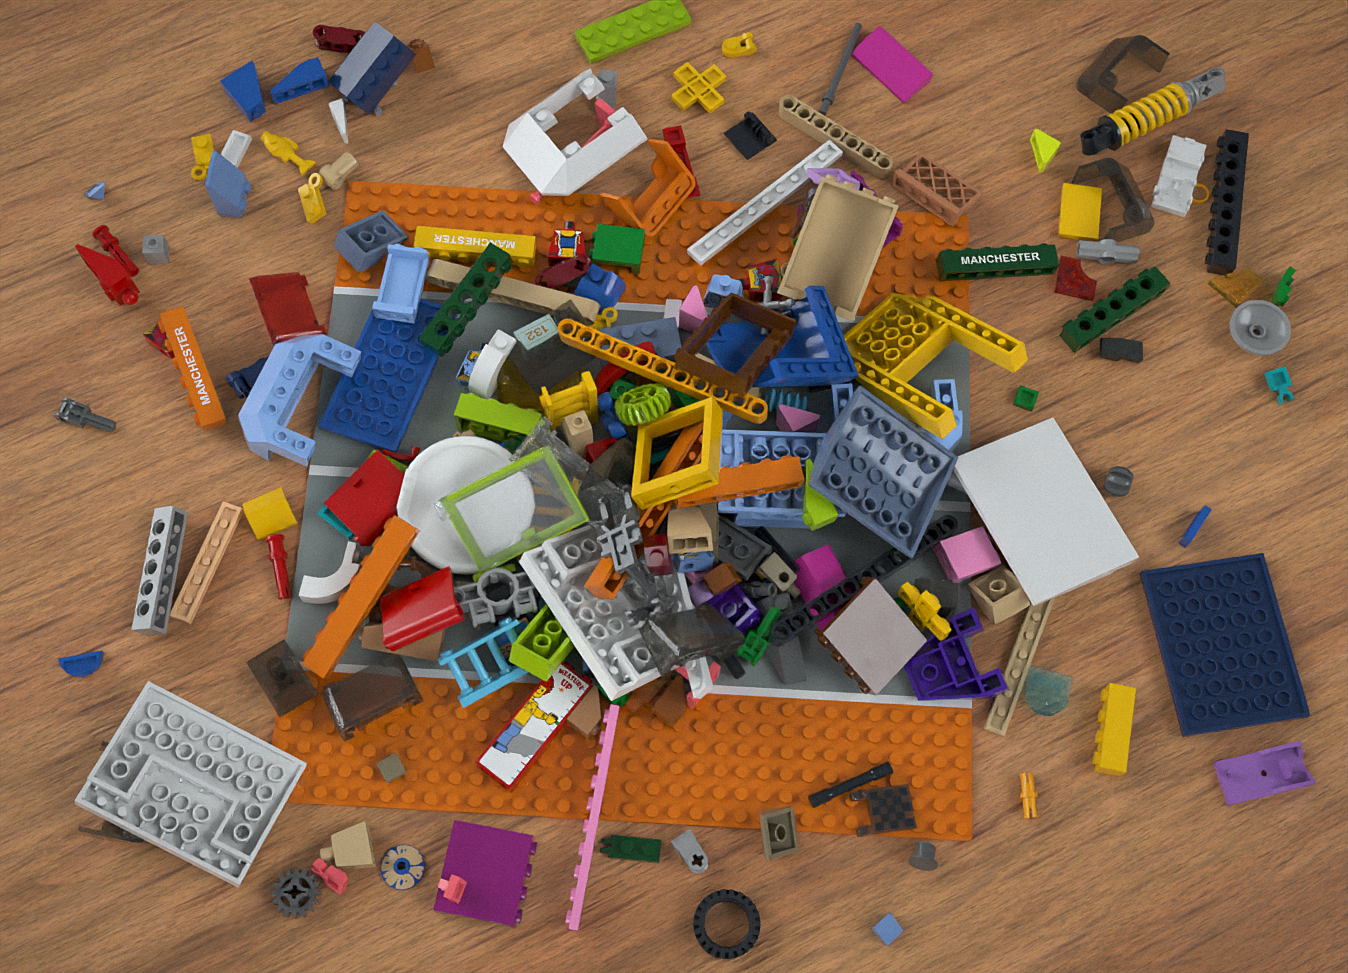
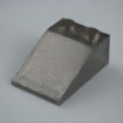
M285 640L246 662L279 717L318 695L310 678Z

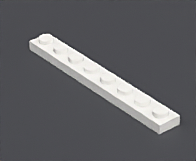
M673 565L674 574L663 575L668 597L674 600L671 611L693 697L701 699L713 688L684 573H678Z

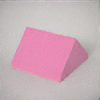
M697 285L692 287L679 309V327L692 334L696 327L699 328L705 317H707Z
M780 404L776 425L781 432L816 433L820 415Z

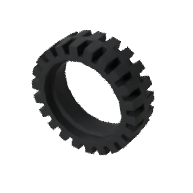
M722 889L707 895L697 907L693 920L694 934L699 945L708 954L721 959H734L747 953L756 943L761 927L760 915L755 904L748 896L732 889ZM721 902H733L739 905L746 912L749 920V931L745 939L732 947H723L714 943L707 936L704 927L708 911L715 904Z

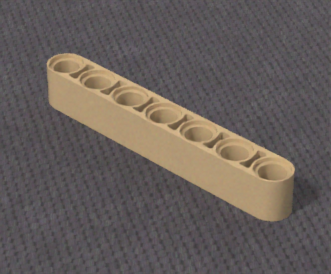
M791 95L781 98L779 116L783 120L822 144L828 140L832 141L843 151L842 156L876 178L886 179L889 177L893 165V160L889 155Z

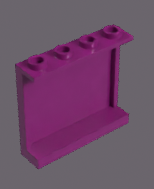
M454 820L441 879L449 881L451 875H455L467 881L459 904L443 897L445 891L438 888L433 910L440 914H452L515 928L516 923H520L523 910L519 908L521 900L525 901L528 887L524 886L526 877L530 878L533 865L529 864L531 855L535 856L537 842H534V836Z

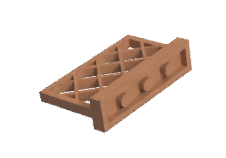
M923 153L919 154L902 170L898 169L895 171L892 181L894 188L952 227L958 222L959 217L983 195V192ZM923 161L928 167H918V163ZM916 172V177H912L907 173ZM919 172H929L930 177H920ZM933 172H940L943 174V177H934ZM944 182L945 187H935V183ZM948 182H955L959 187H949ZM922 183H931L932 187H927ZM937 193H946L947 198H943ZM950 193H960L961 197L951 198ZM964 193H972L975 196L964 197ZM952 203H962V207L958 208Z

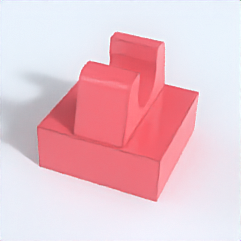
M451 875L449 881L440 879L437 888L445 891L443 897L459 904L467 881L458 876Z

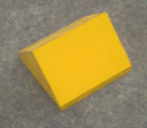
M282 487L243 503L245 515L258 541L297 524Z

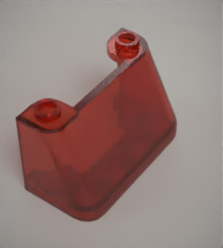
M300 272L258 275L249 278L273 346L303 335L324 334L328 336L324 325L319 326L305 288L308 286L305 274L300 275Z

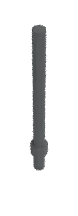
M860 23L855 24L829 89L822 98L823 103L819 113L824 116L835 99V91L862 29Z

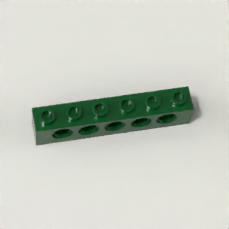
M491 242L420 335L419 340L423 346L440 357L450 352L453 342L464 333L468 322L476 317L479 307L487 302L491 291L499 286L503 275L511 270L513 261L509 253ZM490 267H496L491 272L487 271ZM478 283H484L481 287H475ZM468 298H471V299H472L471 302H469V303H464V301H465L466 299H468ZM460 314L459 318L452 319L454 315ZM448 330L446 335H440L442 331Z
M1156 266L1150 270L1146 268L1139 273L1138 278L1135 280L1129 279L1123 285V288L1113 290L1105 300H1098L1089 311L1085 309L1074 321L1072 319L1068 320L1062 326L1063 330L1059 336L1076 353L1165 293L1171 283Z

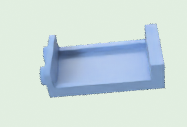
M389 244L387 247L388 258L377 302L374 301L372 310L375 318L415 323L430 260L428 251L421 247L410 248L401 244Z

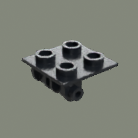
M750 111L744 114L745 119L724 132V135L746 160H749L777 141L758 117Z

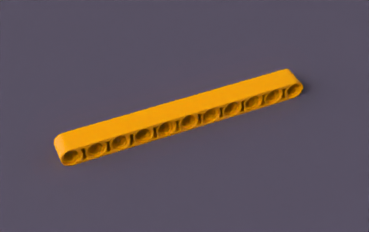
M564 319L558 324L560 339L565 344L698 400H704L713 396L722 410L753 423L760 424L767 419V404L758 397L748 393L743 398L738 397V393H732L731 390L723 389L682 371L680 368L674 369L675 363L574 320ZM567 329H572V330H573V331H572L571 333H569V334H564V333H563V332H564L565 330H567ZM585 337H591V340L588 342L582 341ZM603 345H610L606 350L601 349ZM624 352L629 353L625 358L620 357V354ZM642 360L648 362L646 365L643 366L638 364ZM661 368H665L667 370L663 374L657 372ZM679 376L686 377L682 382L676 380ZM698 384L705 385V388L702 390H698L695 387ZM717 392H722L725 394L721 398H717L714 396ZM737 400L744 402L741 406H736L733 403ZM756 408H760L763 410V412L761 414H755L753 413V410Z

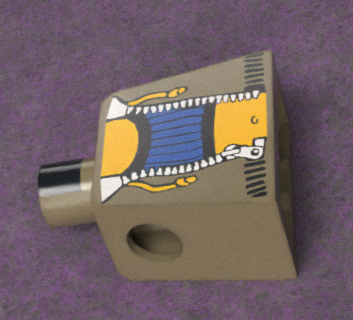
M775 552L754 572L765 583H774L777 586V595L783 592L789 593L790 599L793 601L801 593L793 584L797 578L796 574Z

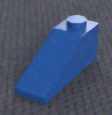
M319 58L308 59L300 63L270 91L275 105L329 86Z

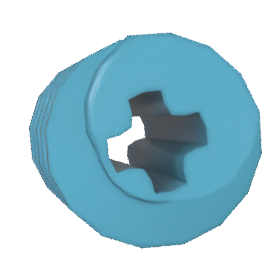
M772 387L767 392L765 402L769 405L770 412L776 407L777 414L780 404L805 411L807 396L799 400L798 393L792 398L791 391L783 395V388L776 392L775 387Z

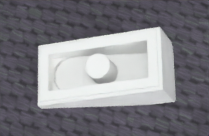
M339 99L329 103V107L342 139L347 144L349 142L346 109L343 99Z

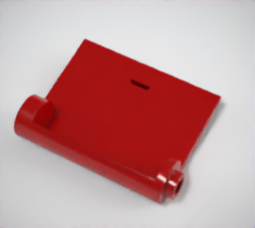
M377 449L324 504L356 535L353 539L360 546L367 545L369 547L385 531L384 525L387 520L393 518L394 515L398 516L396 507L404 474Z
M450 566L380 597L384 633L382 642L384 647L392 652L465 620L464 612L455 599Z

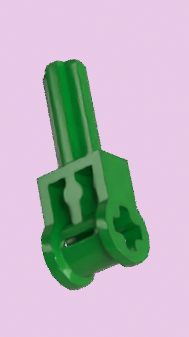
M772 606L758 629L753 628L736 653L738 657L742 656L750 661L753 667L758 663L770 644L768 634L782 615L780 609Z

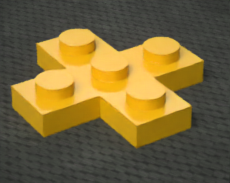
M688 62L673 72V77L683 87L671 94V100L682 111H685L698 101L710 114L724 104L725 99L715 88L724 83L727 76L715 64L701 74Z
M908 581L903 584L897 594L911 608L908 618L921 632L929 628L940 641L944 640L952 629L947 620L937 614L941 607L937 597L930 594L927 590L920 595L919 590L915 586H911Z

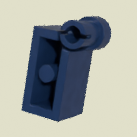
M268 357L261 358L250 367L233 371L226 376L227 383L230 387L234 388L239 399L245 397L247 399Z

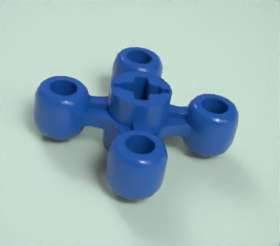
M609 392L598 395V406L604 413L601 419L607 432H610L612 438L617 439L619 444L626 441L631 444L632 440L629 433L624 428L626 424H623L619 417H617L615 402H613Z

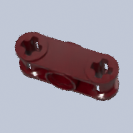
M317 25L313 29V36L316 39L315 43L319 49L339 53H350L360 41V35L363 37L365 34L362 30Z
M582 253L562 260L542 270L536 276L535 284L546 288H553L567 283L588 271L592 263L591 258L587 254ZM579 260L580 262H585L584 267L577 265ZM543 277L549 278L548 283L546 281L542 282L541 279Z

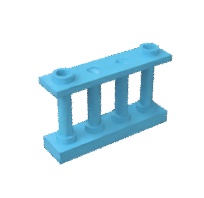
M515 617L502 619L498 622L499 625L454 650L452 648L446 649L440 653L441 657L437 658L441 666L447 663L461 689V694L457 698L463 708L528 673V671L517 665L512 667L508 665L494 639L497 635L506 632L511 644L514 643L518 636L513 627L519 624ZM484 642L487 643L500 668L499 674L494 677L487 674L474 649ZM464 653L468 654L481 679L479 681L480 684L473 688L468 685L455 658Z

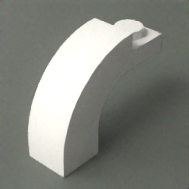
M499 329L496 331L489 344H486L475 363L468 386L471 393L483 399L491 398L498 386V373L517 342L515 338Z
M348 541L342 565L333 575L325 578L304 575L299 592L302 602L314 604L330 603L338 600L343 592L348 591V588L351 586L349 584L351 578L361 570L360 564H356L360 562L362 554L357 543Z

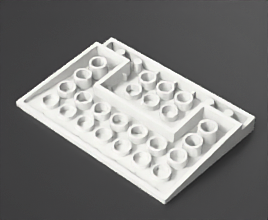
M1054 418L958 456L959 458L953 470L1033 606L1110 575L1115 570L1130 565L1139 558Z
M624 513L613 516L615 525L622 522ZM602 520L544 541L542 546L524 552L519 563L612 701L684 665L685 661L671 610L645 618L644 621H639L637 625L632 627L627 624L629 618L625 616V613L645 607L649 599L646 592L630 575H628L614 600L598 599L584 587L602 558V546L597 540L598 536L606 533L600 527V524L603 522ZM643 551L638 560L642 562L645 570L650 573L647 568L645 551ZM663 575L654 576L658 596L668 597ZM692 604L704 653H707L717 648L720 642Z
M148 681L89 774L87 782L75 799V805L239 888L307 763Z

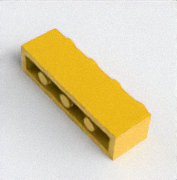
M1109 683L1101 691L1100 701L1103 702V707L1098 713V722L1101 723L1100 730H1097L1095 736V743H1098V747L1092 759V763L1095 764V772L1119 777L1126 773L1136 688Z

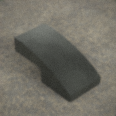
M1101 338L1100 357L1116 362L1124 359L1140 363L1143 361V342L1123 338Z

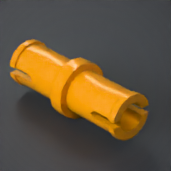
M1026 773L1019 774L1022 790L1020 799L1023 801L1024 819H1030L1029 809H1031L1032 819L1038 818L1036 806L1038 793H1035L1034 773H1028V782L1026 781Z

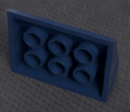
M374 21L328 82L370 115L416 54Z

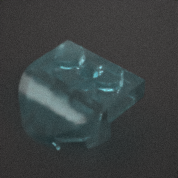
M1030 666L1024 687V695L1028 705L1034 712L1043 716H1053L1064 710L1069 702L1068 697L1074 678Z

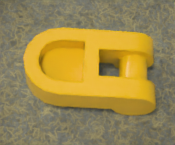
M747 32L742 36L724 40L722 43L723 55L728 58H736L754 54L757 48L753 43L752 33Z

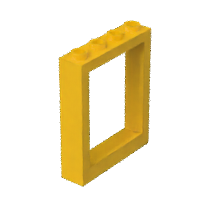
M713 396L666 413L650 422L638 425L631 497L642 510L719 484L723 410ZM704 420L701 463L648 481L652 438Z

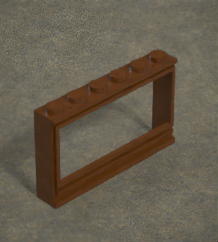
M730 293L725 299L722 298L719 306L713 308L708 318L705 317L702 325L699 328L696 327L693 335L690 338L688 337L684 345L676 350L674 369L680 368L682 371L723 389L731 390L732 393H738V397L743 398L767 369L770 362L776 358L792 338L797 320ZM732 314L771 330L770 334L736 374L695 357Z

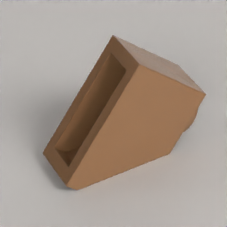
M595 685L567 718V723L587 739L591 735L596 736L602 728L600 725L602 720L598 687Z

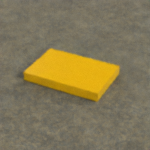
M1063 183L1058 237L1098 241L1102 188Z

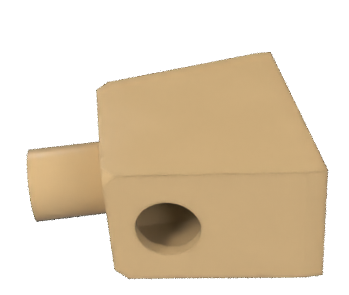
M365 821L331 835L332 846L320 849L321 859L324 862L335 860L338 869L376 867L369 825Z

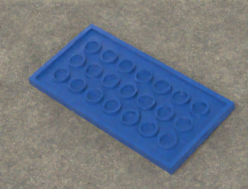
M421 298L415 323L375 318L372 310L354 347L361 351V360L352 377L342 373L318 425L319 428L381 450L386 449L397 453L440 357L423 346L419 337L443 305ZM458 314L454 315L452 319H457ZM448 330L442 331L440 335H446Z

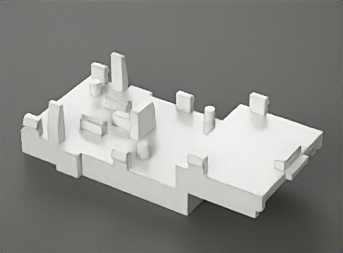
M1172 136L1158 183L1152 193L1154 196L1151 204L1152 208L1182 217L1186 216L1193 200L1192 192L1197 183L1198 170L1202 162H1204V153L1207 145L1195 142L1194 139Z

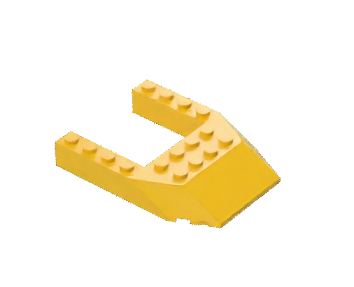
M891 293L844 335L859 375L855 379L871 394L897 413L941 439H944L957 426L953 410L907 384V382L952 341L961 344L1013 373L1028 361L1023 342L935 296L916 298L915 295Z

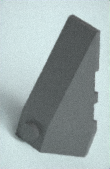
M789 593L775 595L774 597L769 596L755 602L754 604L763 615L760 617L759 624L755 627H750V629H758L772 606L780 609L782 612L778 621L791 614L793 608ZM775 631V634L778 637L784 638V634L782 632ZM798 636L781 647H775L771 643L768 645L765 652L785 685L807 681Z

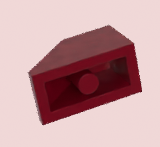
M667 534L646 536L644 551L647 568L653 576L674 574Z

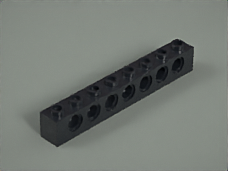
M1226 129L1217 141L1219 152L1216 155L1215 164L1218 165L1213 176L1216 184L1212 189L1214 202H1212L1210 207L1212 219H1210L1208 230L1211 233L1206 243V247H1209V253L1205 257L1208 273L1231 276L1236 268L1249 133Z

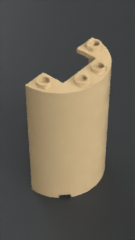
M826 174V177H821L777 293L795 300H802L807 297L805 289L808 286H824L835 315L854 321L899 206L894 204L895 200L887 196H884L883 199L873 196L874 191L863 188L862 191L855 189V184L845 180L841 184L837 182V177Z

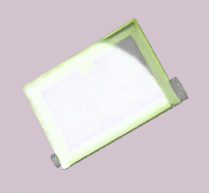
M548 444L434 502V508L442 521L451 520L481 573L544 543L546 540L589 521L588 514L558 462V459L561 457L556 447L551 448Z

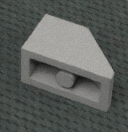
M598 70L597 79L603 84L605 89L596 95V101L601 98L613 109H616L617 71Z

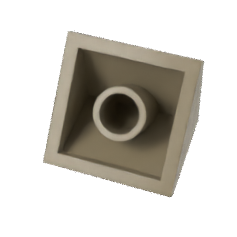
M793 806L759 810L765 859L771 860L799 851Z

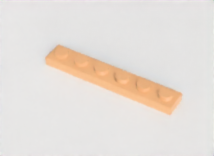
M222 502L169 615L171 618L191 625L244 512L243 508Z

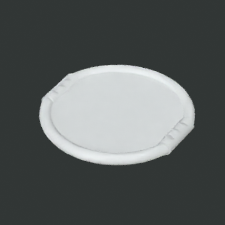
M458 436L441 440L429 446L412 461L409 467L406 468L396 508L398 517L421 530L411 545L421 558L439 569L450 566L452 573L455 574L481 573L451 522L450 515L440 498L516 461L515 456L490 440L473 436ZM525 469L455 503L486 558L525 539L522 532L530 528L536 505L533 488ZM499 564V565H497V566H495V567H493V568H491V569H495V568L501 566L502 564ZM491 566L481 567V570L487 569Z

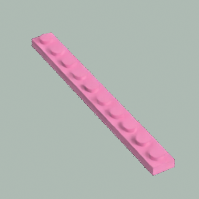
M611 704L610 710L605 709L603 722L607 723L606 732L601 731L599 744L603 745L602 753H597L595 766L599 767L598 775H593L591 788L595 789L593 798L589 797L587 810L591 812L589 820L585 819L582 832L586 833L585 842H580L578 855L582 856L581 865L576 864L574 878L578 879L577 887H572L570 901H574L572 911H567L565 924H569L570 930L578 931L619 714L618 705Z

